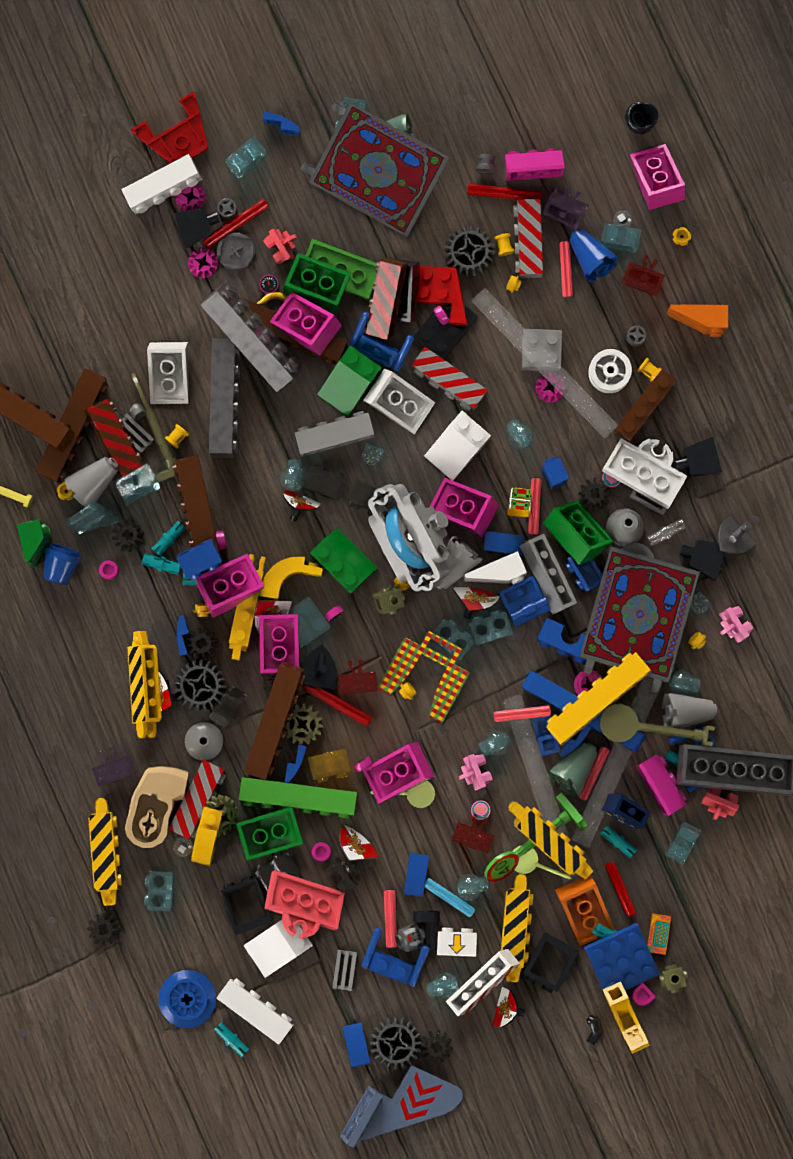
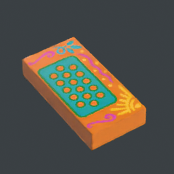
M652 913L647 946L651 953L666 955L671 916Z

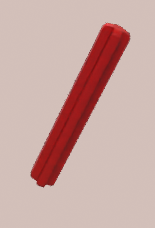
M468 184L467 187L468 195L512 200L540 199V202L542 198V192L478 184Z
M261 199L214 231L212 235L204 238V244L210 248L222 238L269 208L267 201Z
M303 686L304 691L366 727L370 724L371 716L325 689Z

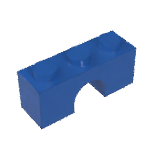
M546 618L537 637V641H540L539 645L550 649L551 646L557 649L556 653L565 657L571 655L575 657L574 661L585 665L587 659L580 658L586 635L581 634L578 642L575 644H567L561 637L564 625Z

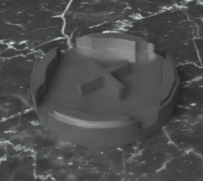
M230 233L220 240L217 247V256L225 268L232 271H241L252 263L255 256V248L252 241L246 235Z

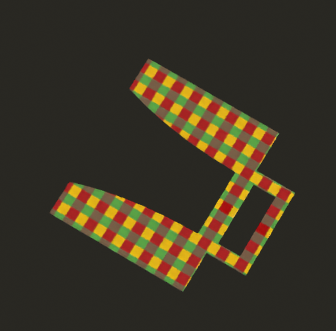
M428 631L421 645L406 637L404 638L378 689L391 695L411 672L421 654L447 667L438 685L429 717L443 723L470 672L455 665L462 651L461 648ZM430 639L455 651L451 660L426 647Z

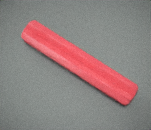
M563 241L559 244L562 296L569 298L573 296L570 242Z
M539 478L531 479V511L528 525V533L531 535L539 533L542 481Z
M550 706L495 711L494 720L495 722L546 717L551 715Z
M600 747L583 790L579 796L577 795L578 798L584 801L587 800L610 753L609 749Z
M385 890L386 947L394 948L397 947L395 935H397L395 891Z

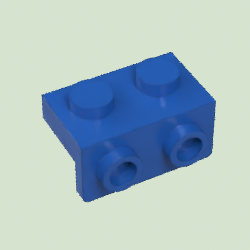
M572 557L567 558L565 566L570 574L574 573L577 580L575 583L580 591L584 590L587 593L600 585L603 575L593 559L578 565Z

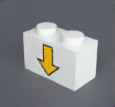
M442 928V931H438L437 955L476 957L477 933H473V929L461 928V932H453L454 928Z

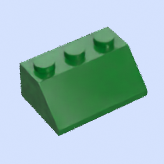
M298 253L284 284L283 295L289 296L293 292L336 315L351 273Z
M578 500L554 508L543 523L578 565L591 561L614 542Z
M40 519L17 524L25 562L32 568L38 565L44 555L45 546H49V539H52L50 527L48 528V525Z
M338 528L324 538L310 552V555L350 595L378 569Z

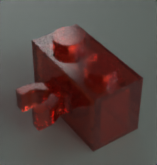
M647 255L643 257V266L629 262L621 284L657 297L665 277L664 274L652 270L655 268L658 260L654 259L649 269L646 268Z
M359 660L358 673H355L352 661H348L351 674L337 675L339 696L378 692L376 672L362 673L363 660Z
M473 814L471 827L458 822L451 841L488 854L494 835L481 830L488 819L484 817L483 822L479 824L477 829L475 828L477 814Z

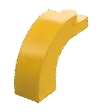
M305 557L284 559L276 563L266 573L262 581L264 588L260 590L259 597L279 600L282 584L288 577L295 574L322 577L323 568H319L320 564L309 562L308 565H305Z
M208 807L203 808L194 842L192 862L211 866L223 811Z
M621 982L603 989L611 1012L631 1053L633 1054L650 1046Z

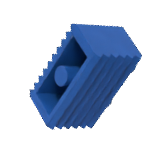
M555 456L545 460L541 469L550 490L565 485L569 479L568 473L565 472L566 469L562 465L563 462H561L560 458L556 459Z

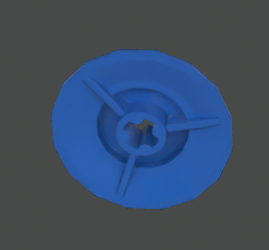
M182 970L172 974L164 981L159 991V1006L162 1014L170 1023L180 1028H193L202 1025L211 1017L216 1007V992L213 984L205 975L197 971ZM185 994H188L189 997L193 998V1000L189 1002V1005H186V1002L184 1001L182 1002V998L185 997Z

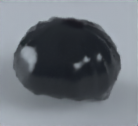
M635 102L625 112L626 125L636 134L650 132L656 125L659 117L658 110L652 103Z

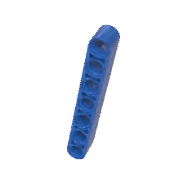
M533 671L529 672L521 686L525 691L561 711L568 703L571 702L573 704L578 700L576 695ZM601 713L588 726L603 734L600 729ZM637 730L631 739L617 743L637 753L646 735Z

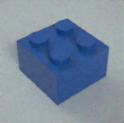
M213 538L178 554L177 560L186 578L191 577L193 580L202 576V571L206 569L212 571L220 567L222 557Z

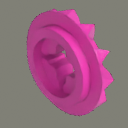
M198 184L193 187H187L180 194L176 195L177 205L183 211L202 208L206 201L205 191ZM193 190V195L197 199H192L188 204V198L185 195H189Z
M200 248L193 251L189 256L188 267L194 276L208 278L216 272L218 259L216 254L210 249ZM206 256L208 265H204L200 270V263L196 260H203Z
M549 372L544 373L537 379L535 390L541 400L553 403L563 397L566 385L564 379L559 374ZM547 380L551 384H557L554 387L555 394H553L551 390H545V388L548 386Z
M594 670L590 674H586L584 671L580 672L574 680L576 694L579 695L584 690L589 691L588 688H581L586 684V677L590 682H595L598 678L603 679V677Z

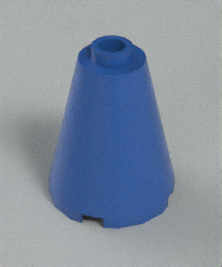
M577 229L572 232L569 241L588 282L597 281L595 278L598 276L605 277L616 267V260L619 261L618 257L586 230Z

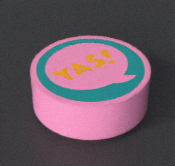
M603 473L602 481L605 486L614 488L620 484V481Z
M476 801L471 807V814L478 820L486 819L490 814V806L485 801Z

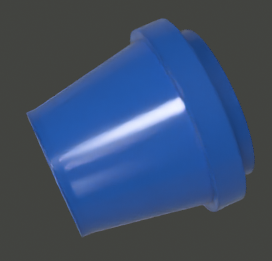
M57 544L45 546L43 578L54 583L68 585L78 563H81L82 556L79 555L80 552Z

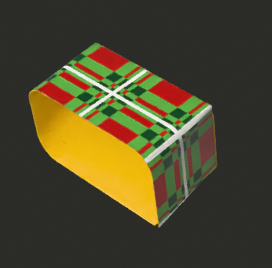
M512 488L506 515L529 517L531 511V490Z

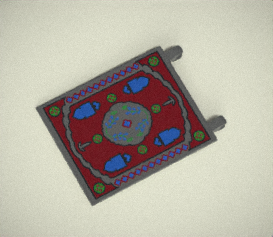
M338 102L334 103L331 107L332 111L343 116L316 168L310 163L305 162L302 164L301 170L312 175L309 180L311 184L408 237L450 157L352 102H349L347 108Z
M610 547L580 658L587 659L584 673L590 674L592 672L594 662L612 667L616 665L618 667L623 663L622 659L627 654L631 653L633 655L636 652L651 670V673L647 675V677L654 679L650 691L658 693L661 681L667 683L670 681L700 572Z

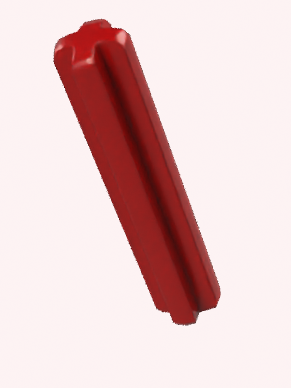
M610 862L606 864V870L626 916L631 917L635 915L636 910L616 863Z

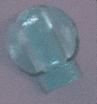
M514 419L506 425L508 441L514 449L525 450L532 445L534 433L529 426L521 424L518 419Z
M295 459L288 460L287 466L281 471L279 476L280 484L284 489L297 491L304 486L306 477L302 469L303 462Z
M676 670L671 674L668 686L672 693L686 696L690 693L697 694L701 681L699 678H694L686 670Z
M494 729L487 733L484 741L478 743L485 757L491 754L499 756L508 751L511 742L509 735L505 731Z
M465 874L459 878L456 888L460 897L465 900H474L482 892L489 890V883L485 876L478 877L475 874Z
M441 972L436 975L432 982L427 983V991L431 998L438 996L447 999L459 989L457 977L450 972Z

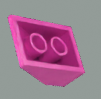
M666 144L630 154L643 198L649 210L685 200V184Z
M293 292L290 293L270 321L273 326L319 356L342 326L333 314Z
M444 478L430 507H434L436 512H443L449 523L483 538L500 504L488 494Z
M248 554L221 565L212 571H208L195 579L196 585L213 618L231 610L264 588Z
M298 614L259 615L260 673L277 674L279 665L283 661L300 667Z
M418 742L407 744L362 770L378 804L435 777Z

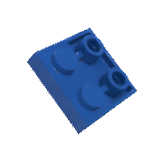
M534 576L499 592L515 627L550 611L548 602L543 596Z

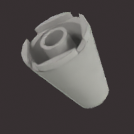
M104 457L68 476L65 479L66 487L69 491L71 489L74 491L73 497L80 504L87 508L90 506L91 508L118 472V464L113 458Z
M624 508L614 511L606 523V533L619 546L637 543L644 532L642 518L631 509Z
M452 536L446 546L449 557L444 562L448 567L449 573L443 578L442 584L437 587L440 590L442 588H449L482 561V558H477L479 554L465 542L458 543L456 536Z
M673 693L665 694L662 700V709H665V715H662V720L666 727L683 729L712 720L717 715V706L712 700Z

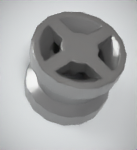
M477 154L476 160L478 165H476L475 171L481 173L494 172L493 161L495 156L492 154Z
M225 198L218 203L217 209L222 219L231 220L236 216L237 208L232 199Z
M639 325L631 327L626 336L627 342L634 347L642 345L646 339L645 329Z

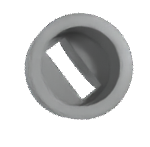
M134 404L130 408V414L134 420H139L146 415V409L141 404Z

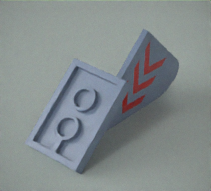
M411 1065L392 1099L368 1085L340 1137L347 1145L354 1148L355 1144H359L362 1140L452 1111L461 1102L463 1092L458 1086Z

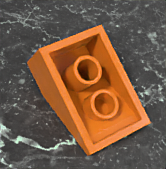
M671 304L667 311V316L703 334H710V337H721V334H724L728 329V305Z
M591 875L587 879L582 877L555 889L579 946L600 938L592 933L597 923L611 930L614 929L597 885Z

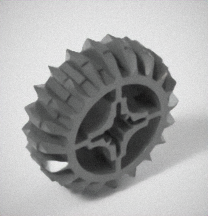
M465 226L462 227L463 232L456 229L455 233L457 236L451 233L449 237L452 240H446L445 242L448 246L444 247V251L449 253L445 254L444 258L450 259L447 262L448 266L454 264L453 268L459 269V275L466 271V277H469V272H472L473 277H475L476 270L483 274L482 267L489 269L488 263H493V259L489 256L495 255V252L491 250L495 246L494 244H488L492 241V238L488 237L485 239L486 231L479 234L481 230L479 227L476 232L473 231V226H470L469 231L466 230ZM470 238L477 239L482 243V246L480 244H473ZM464 239V246L454 252L453 249L456 243ZM467 243L468 247L471 248V250H474L472 251L471 258L470 255H468V252L465 253L467 249ZM485 251L484 258L475 264L474 257ZM456 257L465 258L469 265L460 263Z
M193 660V667H190L188 663L185 664L188 669L187 671H184L182 668L179 669L183 675L182 677L179 675L175 676L180 680V683L174 682V686H180V689H176L174 692L175 694H182L177 699L179 701L185 699L182 704L184 707L190 703L189 710H193L194 705H196L197 712H200L201 706H203L204 711H208V704L215 708L212 702L214 700L217 703L221 702L217 698L218 695L224 697L225 694L219 691L220 689H226L225 685H220L221 682L226 680L225 678H218L223 673L222 671L215 673L218 667L214 665L211 669L210 661L207 662L206 666H203L204 661L200 660L199 666H197L196 661ZM203 670L198 679L187 678L192 672ZM208 673L213 675L216 688L207 685ZM203 679V685H205L206 688H209V690L201 688L197 692V687H195V685L191 682L200 683V681H202ZM185 683L191 685L194 689L192 699L185 693ZM203 692L213 694L205 701H197Z
M394 1016L393 1023L390 1022L389 1017L386 1018L387 1025L380 1021L379 1024L382 1028L374 1027L378 1034H371V1037L375 1038L376 1041L369 1042L370 1045H376V1048L371 1049V1053L378 1052L374 1059L377 1060L381 1057L380 1065L387 1061L388 1069L391 1067V1063H393L395 1070L398 1069L399 1063H401V1067L404 1069L405 1061L412 1065V1061L409 1058L417 1059L418 1057L414 1054V1051L421 1052V1049L416 1048V1045H422V1041H416V1038L421 1037V1034L417 1033L414 1035L413 1033L418 1028L415 1026L410 1029L409 1027L412 1022L409 1021L405 1025L404 1017H402L401 1023H398L397 1016ZM391 1027H398L394 1036H382L385 1030ZM403 1029L410 1034L412 1045L407 1044L401 1039ZM399 1033L398 1038L400 1039L399 1042H401L402 1045H397L394 1052L392 1053L393 1044H390V1041H394ZM379 1041L390 1046L388 1057L381 1051ZM399 1049L410 1051L403 1058L394 1059Z

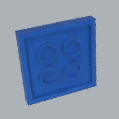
M637 923L584 947L602 990L621 982L626 991L660 975Z

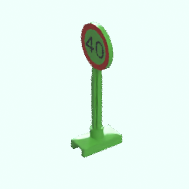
M560 793L556 796V799L563 812L551 822L557 827L555 830L572 820L576 826L584 831L588 825L563 793ZM528 840L517 851H507L495 857L486 867L484 873L486 879L490 882H497L509 876L517 867L519 857L526 854L536 845L531 840Z

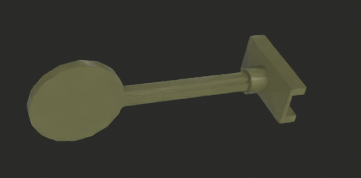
M134 372L131 374L146 408L147 418L165 459L164 463L167 469L155 475L157 482L160 483L175 477L173 464H176L175 458H172L156 417L149 408Z
M614 704L608 707L600 718V729L603 735L613 742H625L631 739L637 730L690 738L693 741L700 742L699 746H713V742H709L707 739L710 740L711 735H708V733L715 731L714 726H705L702 730L694 729L692 731L641 723L638 721L635 711L624 704Z

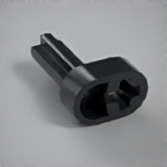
M413 911L414 922H426L425 946L429 947V951L437 950V922H440V911Z

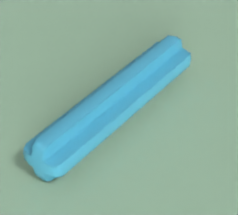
M428 878L424 886L426 889L468 917L473 915L475 908L432 879Z

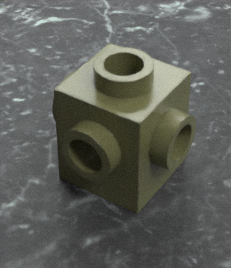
M392 585L381 588V592L373 594L378 613L395 614L400 611V608L405 607L403 602L405 601V596L402 590L392 587Z
M676 964L665 966L666 970L661 971L662 976H659L662 988L665 987L667 991L671 990V993L683 991L682 987H686V982L689 981L686 970H682V967H677ZM674 975L678 976L676 983H673L671 980Z

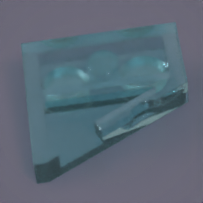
M93 502L66 520L67 527L79 534L119 522L118 515L97 502Z
M309 596L293 607L294 614H298L299 646L301 649L331 628Z

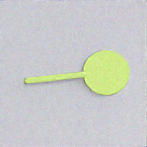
M426 781L399 795H407L408 801L414 807L425 808L433 802L435 790L432 784Z
M521 846L516 847L513 852L517 851ZM533 848L519 857L518 865L514 869L518 873L527 874L535 870L536 867H539L564 878H572L570 875L539 864L538 854Z

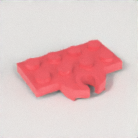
M274 870L271 874L264 909L282 914L284 929L292 937L297 933L296 924H300L303 931L299 935V939H304L314 935L318 931L319 926L334 931L338 929L345 892Z

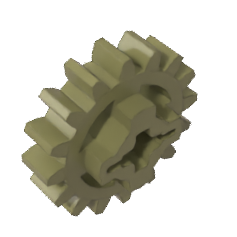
M305 704L302 705V708L295 705V710L293 711L294 727L290 730V723L287 722L285 728L289 733L286 738L292 737L293 744L299 741V744L303 745V741H306L310 745V739L316 741L315 735L322 734L318 729L323 728V725L319 724V721L323 719L322 717L317 718L318 710L312 712L313 706L306 709ZM307 712L309 715L301 717L297 713ZM296 718L302 722L307 721L306 727L309 732L303 728L298 729L299 723ZM313 720H315L316 724L314 732L310 729ZM298 733H305L308 737L300 738L296 735Z
M218 794L217 798L212 796L211 802L206 801V807L223 811L217 837L220 834L225 836L226 830L231 831L230 826L232 824L236 825L234 818L238 817L235 814L238 810L234 806L236 802L227 796Z

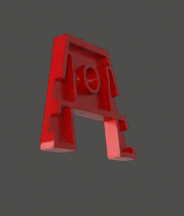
M194 91L179 100L189 117L155 137L146 121L131 129V132L169 164L188 154L194 159L208 150Z
M420 266L415 304L452 305L449 323L451 325L468 326L457 268Z

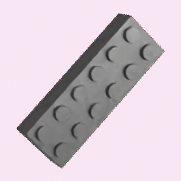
M225 281L201 304L202 308L276 392L296 376L301 369L299 361L287 352V348L282 342H278L274 337L273 331L268 327L266 328L262 323L260 316L251 311L247 301L237 295L233 285Z
M212 338L209 454L211 458H234V453H238V442L234 437L238 435V423L235 420V416L239 415V404L235 399L239 397V385L236 382V378H240V366L236 361L240 359V350L230 339Z
M684 744L679 746L676 785L792 796L793 756Z

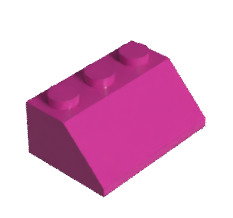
M556 148L546 149V152L529 150L527 153L519 154V151H512L505 155L504 158L506 181L563 177L565 165L562 150L557 151Z
M656 754L637 765L636 768L664 816H669L684 807L687 798L683 791H678L675 786L676 779L672 773L668 774L665 768L667 763L664 758Z

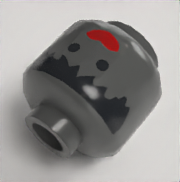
M415 924L400 928L397 935H395L399 949H403L406 952L421 948L423 946V939L426 938L424 930Z

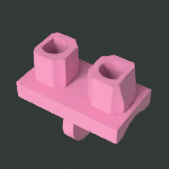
M739 606L729 607L719 614L723 620L720 624L724 628L720 634L727 633L730 639L734 637L737 643L747 638L754 628L748 621L744 624L740 622L738 618L743 615V611Z
M472 754L463 758L465 766L461 767L463 775L458 776L459 780L465 778L467 785L473 784L475 791L486 787V784L493 781L489 771L481 774L479 766L486 764L483 754Z

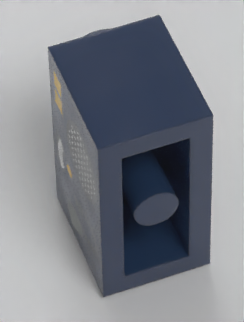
M609 794L602 809L604 813L634 829H644L651 812L622 794Z

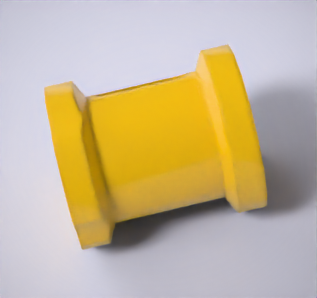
M510 233L494 237L499 249L498 256H507L515 252L511 246Z
M646 358L637 371L642 372L652 382L662 369L654 366Z
M176 424L172 433L164 439L175 449H178L180 442L185 437H188L189 434Z

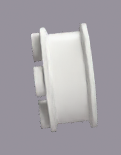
M606 349L596 354L592 359L588 371L589 379L597 390L603 393H616L627 385L631 377L632 367L624 353L615 349ZM607 369H612L613 373H608Z

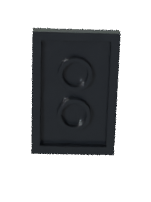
M440 305L450 320L452 305ZM465 306L468 326L451 325L449 322L442 325L433 312L414 335V339L445 360L476 321L478 315Z

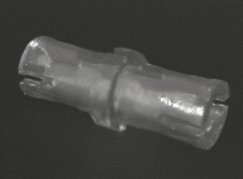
M679 518L666 527L664 525L659 531L646 536L648 541L656 538L649 543L651 547L665 539L669 540L671 536L685 530V525L676 527L683 523L682 520Z

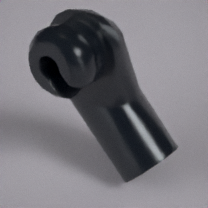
M590 1015L587 1018V1024L590 1025L592 1032L586 1041L595 1045L603 1032L601 1020L594 1015Z

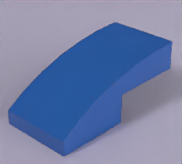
M264 112V124L281 126L282 134L300 136V127L280 115Z
M486 531L484 551L513 554L518 551L519 555L522 556L523 552L520 545L524 544V536Z
M184 615L179 616L177 625V644L181 657L189 655L183 638L190 635Z
M551 715L531 718L542 756L561 752L558 741L546 728L548 725L547 721L551 718Z
M586 725L580 730L576 740H568L559 756L564 757L579 746L591 727Z
M298 746L296 764L288 763L285 783H290L300 769L305 757L306 746Z
M410 853L404 894L423 897L429 855Z
M362 1022L343 1026L351 1068L371 1064Z

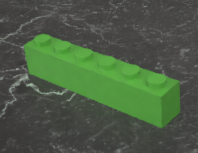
M244 777L241 779L239 801H243L242 805L254 806V803H261L263 808L273 809V805L281 806V810L292 807L299 808L301 813L308 814L315 810L319 811V815L324 816L338 813L339 818L350 819V815L354 816L357 792Z

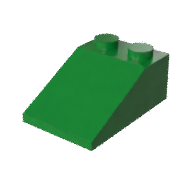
M349 346L317 395L349 417L380 374L381 367L352 346Z
M292 807L236 823L246 861L303 844Z

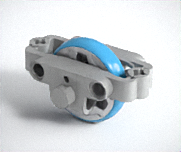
M388 484L376 489L374 497L368 501V506L373 514L369 517L368 521L396 577L401 582L408 581L414 591H430L440 586L443 578L449 573L448 567L444 562L448 559L449 554L443 543V538L448 535L445 527L448 526L446 515L441 511L436 512L434 507L425 508L418 494L415 492L408 493L403 484ZM396 500L397 504L388 511L385 504ZM431 567V571L421 575L419 569Z

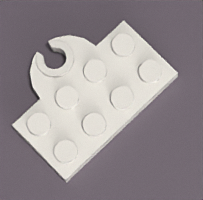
M621 438L602 472L669 509L687 478L685 474L671 467L673 452H671L669 446L666 444L662 449V454L657 455L654 453L653 448L657 447L659 440L647 439L636 447Z

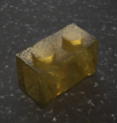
M346 748L308 757L313 780H318V783L330 781L329 777L335 775L337 779L347 777L348 772H351Z

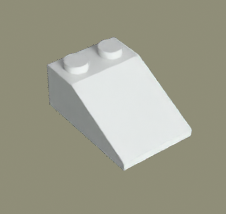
M188 342L149 343L147 356L150 404H188Z
M387 369L382 371L363 400L413 434L416 433L435 404L430 398Z
M461 411L424 457L450 480H454L490 440L491 435L466 413Z
M517 551L464 574L465 582L501 584L512 582L515 585L525 579L524 577L527 572Z
M280 920L243 945L265 978L313 946L308 937L299 939V935L303 931L300 924H296L297 933L292 937L284 929L282 920Z

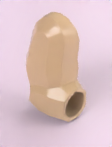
M164 766L149 767L145 770L132 796L125 824L127 838L134 845L142 848H152L164 841L167 836L168 820L172 813L174 802L184 798L188 771Z

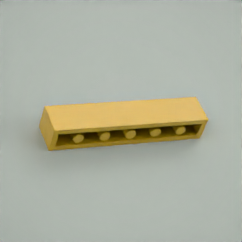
M636 652L633 655L631 653L627 654L622 659L623 663L618 667L614 665L606 672L608 675L604 679L598 678L592 684V689L588 692L586 690L581 692L577 696L578 700L575 703H568L562 708L563 713L558 717L555 714L547 721L548 725L546 728L561 746L651 673L650 668Z

